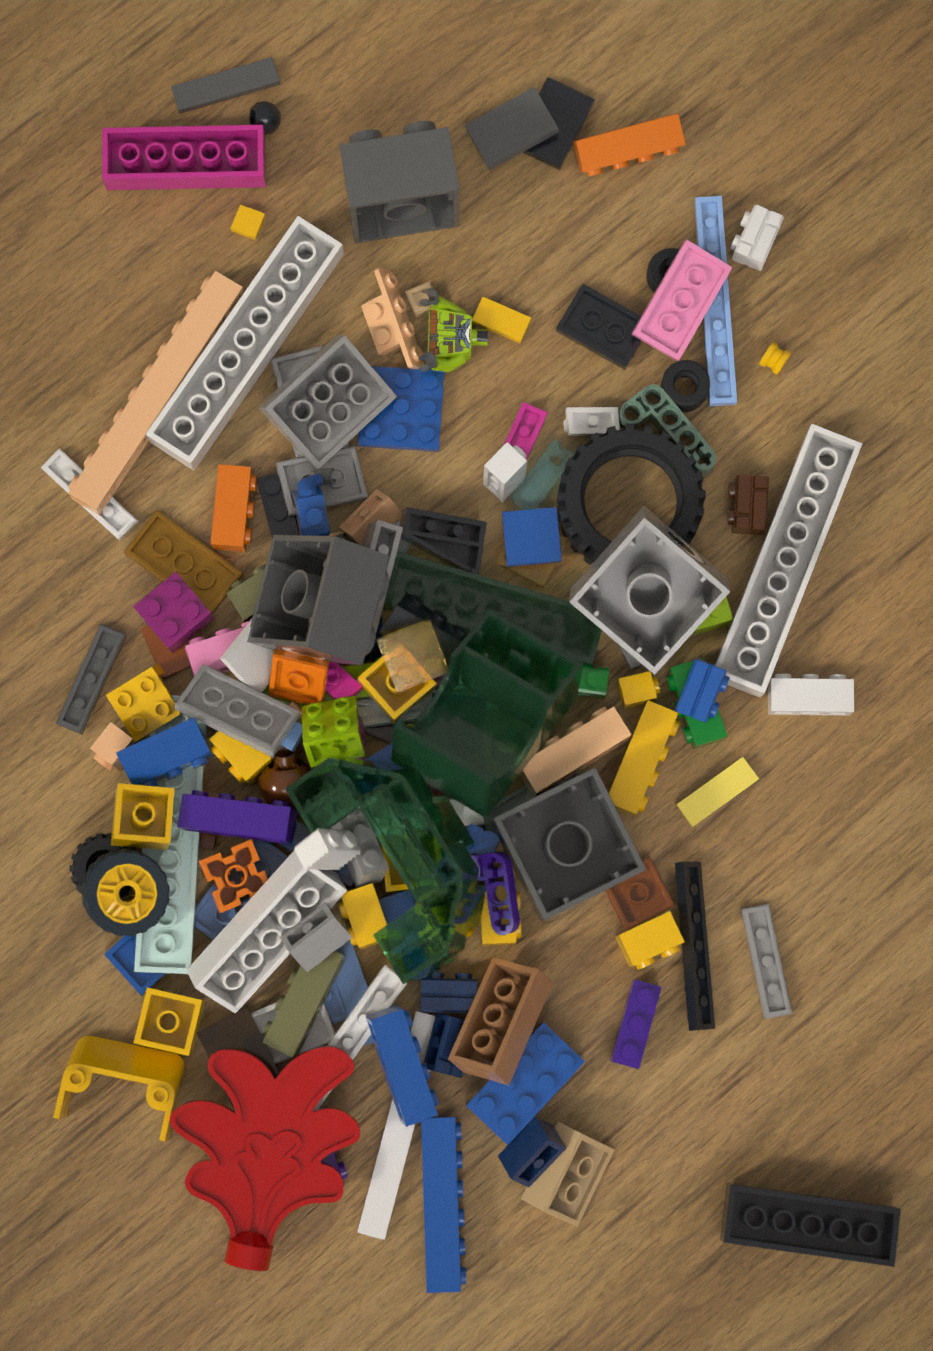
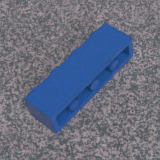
M396 1004L365 1016L400 1121L408 1127L438 1115L435 1107L439 1105L438 1098L434 1089H429L427 1079H430V1074L426 1064L420 1062L418 1053L421 1052V1047L416 1036L412 1037L409 1027L412 1026V1020L408 1011H403Z

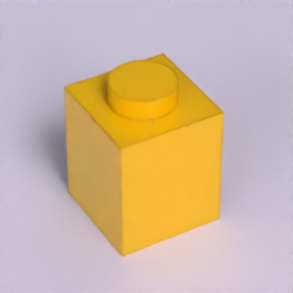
M651 671L619 678L617 681L623 709L646 704L648 700L655 702L657 699L656 694L660 693L657 677L652 678Z

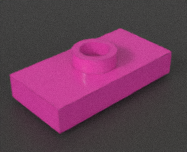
M330 662L325 692L333 699L349 696L356 697L363 690L362 685L337 663Z

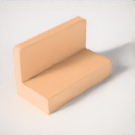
M376 489L339 528L358 545L363 546L370 523L375 520H381L395 525L397 520H401L402 512L390 497Z

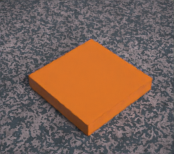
M275 648L268 696L306 705L324 702L330 661Z

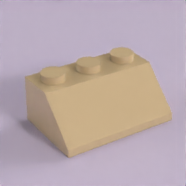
M558 1122L555 1129L565 1144L566 1149L530 1187L526 1186L521 1199L547 1214L578 1227L614 1149Z

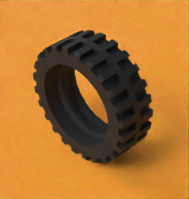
M626 424L625 429L616 430V427L612 426L607 428L605 434L599 436L598 433L590 436L589 442L585 445L581 443L576 448L574 456L568 459L565 470L561 475L558 489L557 515L558 520H561V531L564 537H568L571 541L570 547L575 553L579 551L584 556V561L589 565L592 562L594 563L612 541L602 536L591 524L585 509V490L590 478L599 467L619 457L633 456L643 458L655 463L665 471L674 486L677 503L675 515L669 528L690 545L699 528L705 510L703 505L706 499V491L702 489L704 479L701 472L697 473L695 468L696 460L693 455L688 457L683 452L685 446L680 441L676 445L669 440L670 434L663 431L660 436L652 433L653 427L646 425L644 430L634 429V424Z

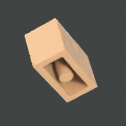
M110 722L90 749L96 753L93 758L109 771L113 768L121 771L123 766L116 752L137 742Z

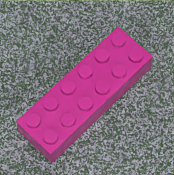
M263 125L102 128V180L107 190L266 187Z

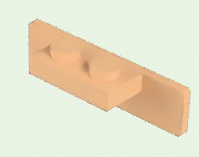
M378 268L374 272L382 295L361 305L377 353L384 356L401 347L408 368L420 369L421 366L425 365L422 359H418V357L423 355V351L418 346L414 336L415 328L408 319L406 303L400 296L397 287L398 280L391 270Z

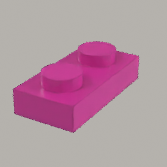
M523 402L504 445L507 442L512 447L517 445L524 451L527 456L525 459L527 460L548 412Z

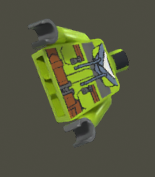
M428 288L423 290L422 293L427 294L429 300H420V305L424 307L432 305L433 308H429L428 352L418 357L419 360L422 359L427 364L421 366L420 370L421 372H427L430 369L452 372L471 359V346H487L488 330L472 329L471 315H468L464 309L453 302L438 296L435 289Z

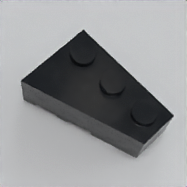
M409 507L402 510L400 527H403L401 539L471 577L479 575L487 526L486 521Z
M406 592L379 632L385 636L389 632L403 639L401 645L407 648L411 644L424 652L423 657L450 672H453L474 640L465 628L461 626L455 627L447 621L448 618L438 610L432 611L425 606V602L415 594L409 595Z

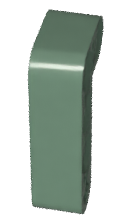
M655 384L649 385L623 404L619 414V424L622 428L625 429L626 424H634V429H638L650 420L661 434L663 431L670 434L669 440L675 445L679 442L680 437L688 436L692 439L693 444L685 446L683 452L688 457L693 454L696 460L695 468L697 473L701 472L702 476H707L713 471L717 461L714 450L663 388ZM655 395L658 397L659 403L649 404L646 401V396ZM627 411H634L637 413L638 419L630 421L624 414ZM667 415L673 416L676 424L667 425L663 422L662 418ZM699 459H701V460L707 459V460H708L707 465H706L705 463H703V464H701V465L698 464Z

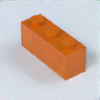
M218 464L211 534L213 550L246 552V544L251 545L252 528H248L249 518L254 517L255 502H251V491L256 492L257 476L253 475L251 467Z

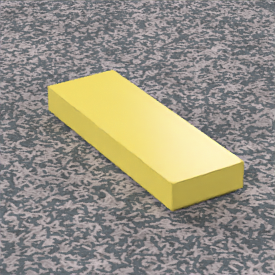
M742 757L679 802L676 807L689 825L694 827L759 780V778L744 757Z

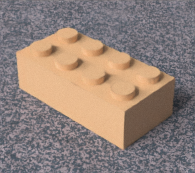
M602 707L591 715L590 721L586 724H583L582 721L574 724L567 729L568 732L563 738L560 739L557 735L544 743L545 746L542 747V751L536 753L535 750H532L520 758L517 772L533 797L550 790L555 785L568 779L629 740L632 734L615 707L609 710L606 707Z

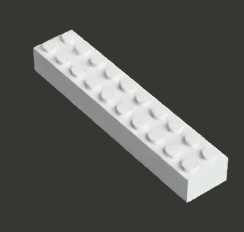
M297 216L147 431L146 436L151 444L195 471L344 256L342 243Z
M811 424L807 430L734 614L733 621L715 662V665L727 670L725 676L730 677L727 685L759 698L765 694L862 443Z

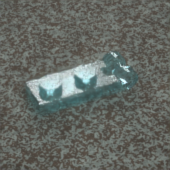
M554 439L510 497V500L523 510L537 509L561 478L568 459L572 458L575 453L571 450H565L561 447V443ZM554 455L562 460L558 466L550 461Z

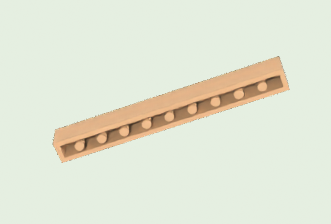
M217 271L213 273L211 278L208 276L204 280L200 288L202 292L197 299L193 298L186 309V316L182 321L179 320L172 329L173 335L169 342H164L157 352V360L153 365L149 364L142 376L144 378L139 387L135 386L131 390L126 407L118 410L113 419L114 425L110 431L106 430L102 434L98 442L100 446L94 454H89L84 462L85 468L80 476L76 475L69 485V495L72 500L99 516L149 442L146 436L147 431L244 294L242 286Z

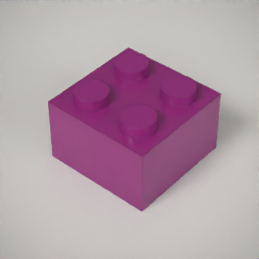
M174 572L134 606V609L172 653L214 619L211 612L177 572Z

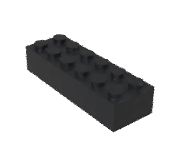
M727 1183L720 1240L723 1243L895 1267L901 1209L895 1206Z

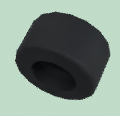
M679 360L671 364L664 372L660 387L664 389L682 412H691L705 402L710 388V378L705 368L699 363L691 360ZM681 377L690 378L695 383V391L690 395L679 394L675 389L677 379Z

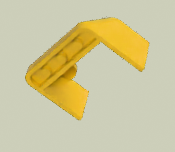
M84 1036L77 1041L63 1073L53 1118H66L72 1092L79 1093L85 1091L91 1084L93 1073L148 1084L146 1092L148 1104L153 1109L165 1111L159 1140H170L173 1129L170 1124V1116L178 1106L186 1070L185 1061L177 1053L96 1036Z

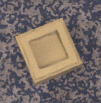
M430 281L405 291L415 318L428 313L429 308H433L432 305L426 307L420 305V300H429L427 294L422 293V291L432 288Z

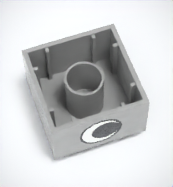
M643 506L571 587L569 602L655 675L730 593L728 578Z

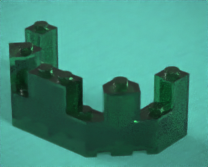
M347 756L327 758L285 788L311 833L318 828L330 829L360 808L418 903L373 934L402 984L433 975L451 963L453 956L464 950L468 929L480 926L486 887L476 885L479 869L467 851L468 848L476 843L447 796L434 797L420 773L413 772L412 767L381 760L364 761Z

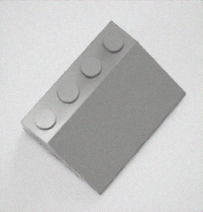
M336 335L258 408L317 469H320L397 396L345 335Z

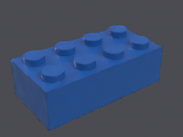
M543 1022L530 1035L509 1086L489 1080L466 1106L508 1145L585 1061Z

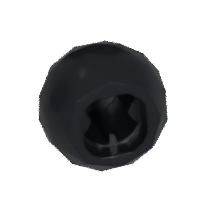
M257 102L250 108L249 123L250 125H263L265 135H269L279 128L281 113L271 102Z

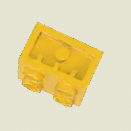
M160 664L150 667L106 695L135 741L142 739L181 714V712L175 710L176 702L159 677L165 673Z

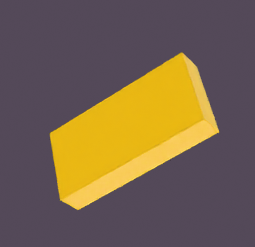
M482 297L472 318L473 324L521 344L531 322V317L485 297Z

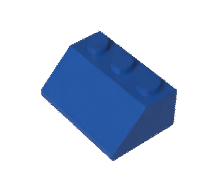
M191 718L116 752L131 784L155 787L158 785L157 781L166 777L168 780L175 779L183 774L182 770L193 766L194 769L207 764L209 762L208 758L213 756L195 718Z

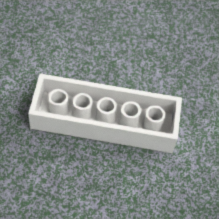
M294 850L187 969L194 987L236 1014L290 954L280 937L324 902L332 908L347 891L338 874L333 870L304 869Z

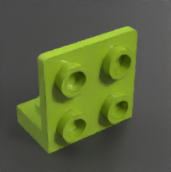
M355 696L341 697L301 707L303 745L310 767L365 757V748L359 731L357 700Z

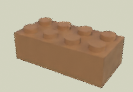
M492 957L448 1060L464 1073L509 1086L553 983L539 969Z

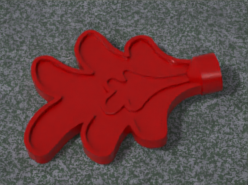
M320 1046L301 1053L292 1059L277 1077L273 1076L263 1061L251 1053L239 1049H219L211 1054L208 1061V1070L210 1075L229 1095L235 1111L218 1102L198 1099L180 1105L170 1116L171 1127L183 1138L200 1147L210 1158L196 1162L189 1169L185 1178V1186L191 1195L212 1204L225 1217L229 1226L230 1237L228 1238L224 1262L231 1266L252 1271H268L274 1247L272 1242L275 1232L288 1214L304 1205L334 1203L342 1198L344 1181L341 1173L334 1166L321 1162V1160L337 1150L356 1143L360 1137V1127L357 1121L342 1109L323 1107L313 1110L330 1090L353 1073V1059L343 1049L335 1046Z

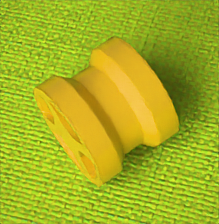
M773 341L759 365L763 367L768 366L772 369V373L778 375L790 357L791 352L781 350L778 344Z

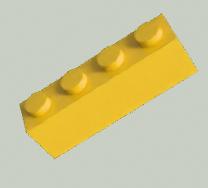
M649 700L646 702L608 793L617 810L635 817L638 811L643 813L649 797L644 796L648 786L654 787L659 772L655 771L658 761L664 762L670 748L665 745L669 735L674 737L680 722L676 720L677 712Z

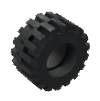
M98 833L95 837L89 836L85 839L86 842L84 844L80 843L76 847L78 849L76 854H72L73 864L70 865V872L73 875L71 877L72 883L77 886V891L81 893L83 877L87 873L88 867L94 863L98 856L112 850H138L135 847L111 845L112 833ZM129 885L123 886L119 890L120 899H125L131 895L132 890Z

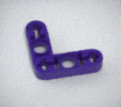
M492 852L450 857L439 860L435 864L434 876L442 884L485 880L492 929L499 935H507L518 929L520 917L511 859L506 853ZM470 860H473L478 866V872L475 876L471 875L467 869ZM501 862L502 867L499 869L494 868L493 863ZM458 867L459 872L445 874L444 868ZM504 877V880L495 882V878ZM498 886L506 889L507 897L504 901L499 900L496 896ZM508 905V909L499 910V907ZM501 919H509L510 924H502Z

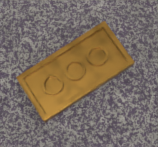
M157 509L124 550L125 555L162 582L174 572H177L212 615L227 597L226 593L230 591L229 587L243 576L242 572Z

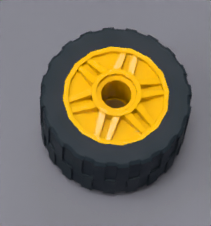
M130 849L109 851V853L98 857L88 867L89 869L83 877V885L81 887L83 906L92 921L108 933H113L116 936L127 935L128 937L139 933L142 934L152 926L154 927L166 912L165 909L170 899V887L167 883V876L156 861L142 852ZM129 885L132 890L131 895L126 899H120L119 890L121 887Z

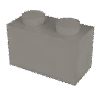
M324 902L280 938L289 953L308 972L319 965L336 949L342 947L352 936L341 919Z

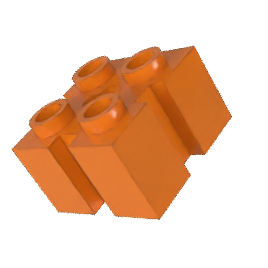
M252 839L229 848L231 855L222 858L219 852L198 861L205 881L213 880L217 890L210 893L219 913L241 905L239 898L248 894L249 899H251L268 880L265 871L257 872L254 862L260 859ZM232 868L236 872L241 871L242 873L238 884L228 880L229 871Z

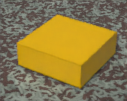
M240 205L230 228L231 232L256 240L266 217L265 213Z

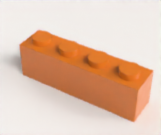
M678 113L572 141L579 172H587L588 177L603 173L602 168L610 165L613 166V170L629 166L628 161L638 158L639 163L654 159L653 154L663 151L664 156L680 152V146L686 145Z

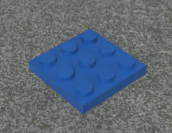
M371 366L397 397L359 432L358 447L439 452L444 372L434 370L421 372L420 369Z

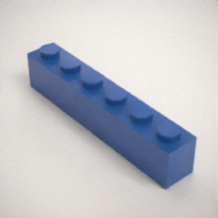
M455 1116L431 1117L421 1121L426 1293L461 1292V1285L466 1284V1267H460V1255H465V1238H459V1226H464V1209H458V1197H463V1180H457V1168H462V1151H456V1140H462L461 1122L455 1123Z

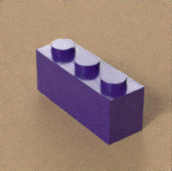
M635 979L632 980L611 1054V1062L635 1069L640 1068L662 987Z

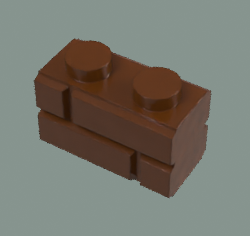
M736 475L734 483H729L728 498L733 499V509H728L727 525H732V533L764 535L767 531L768 476Z

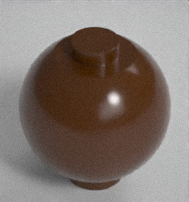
M280 750L274 755L273 762L262 770L259 777V790L267 804L272 805L273 800L290 803L289 807L297 811L311 798L314 790V777L308 765L296 758L295 751Z

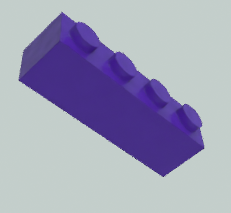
M192 790V795L182 793L177 827L184 831L292 844L297 811L289 807L290 803L273 800L272 805L262 804V799L246 797L245 801L235 800L236 796L229 794H219L218 798L208 797V792Z

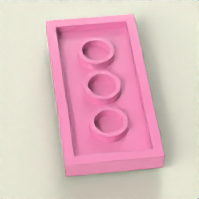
M685 240L631 334L673 360L679 361L732 267L689 240Z

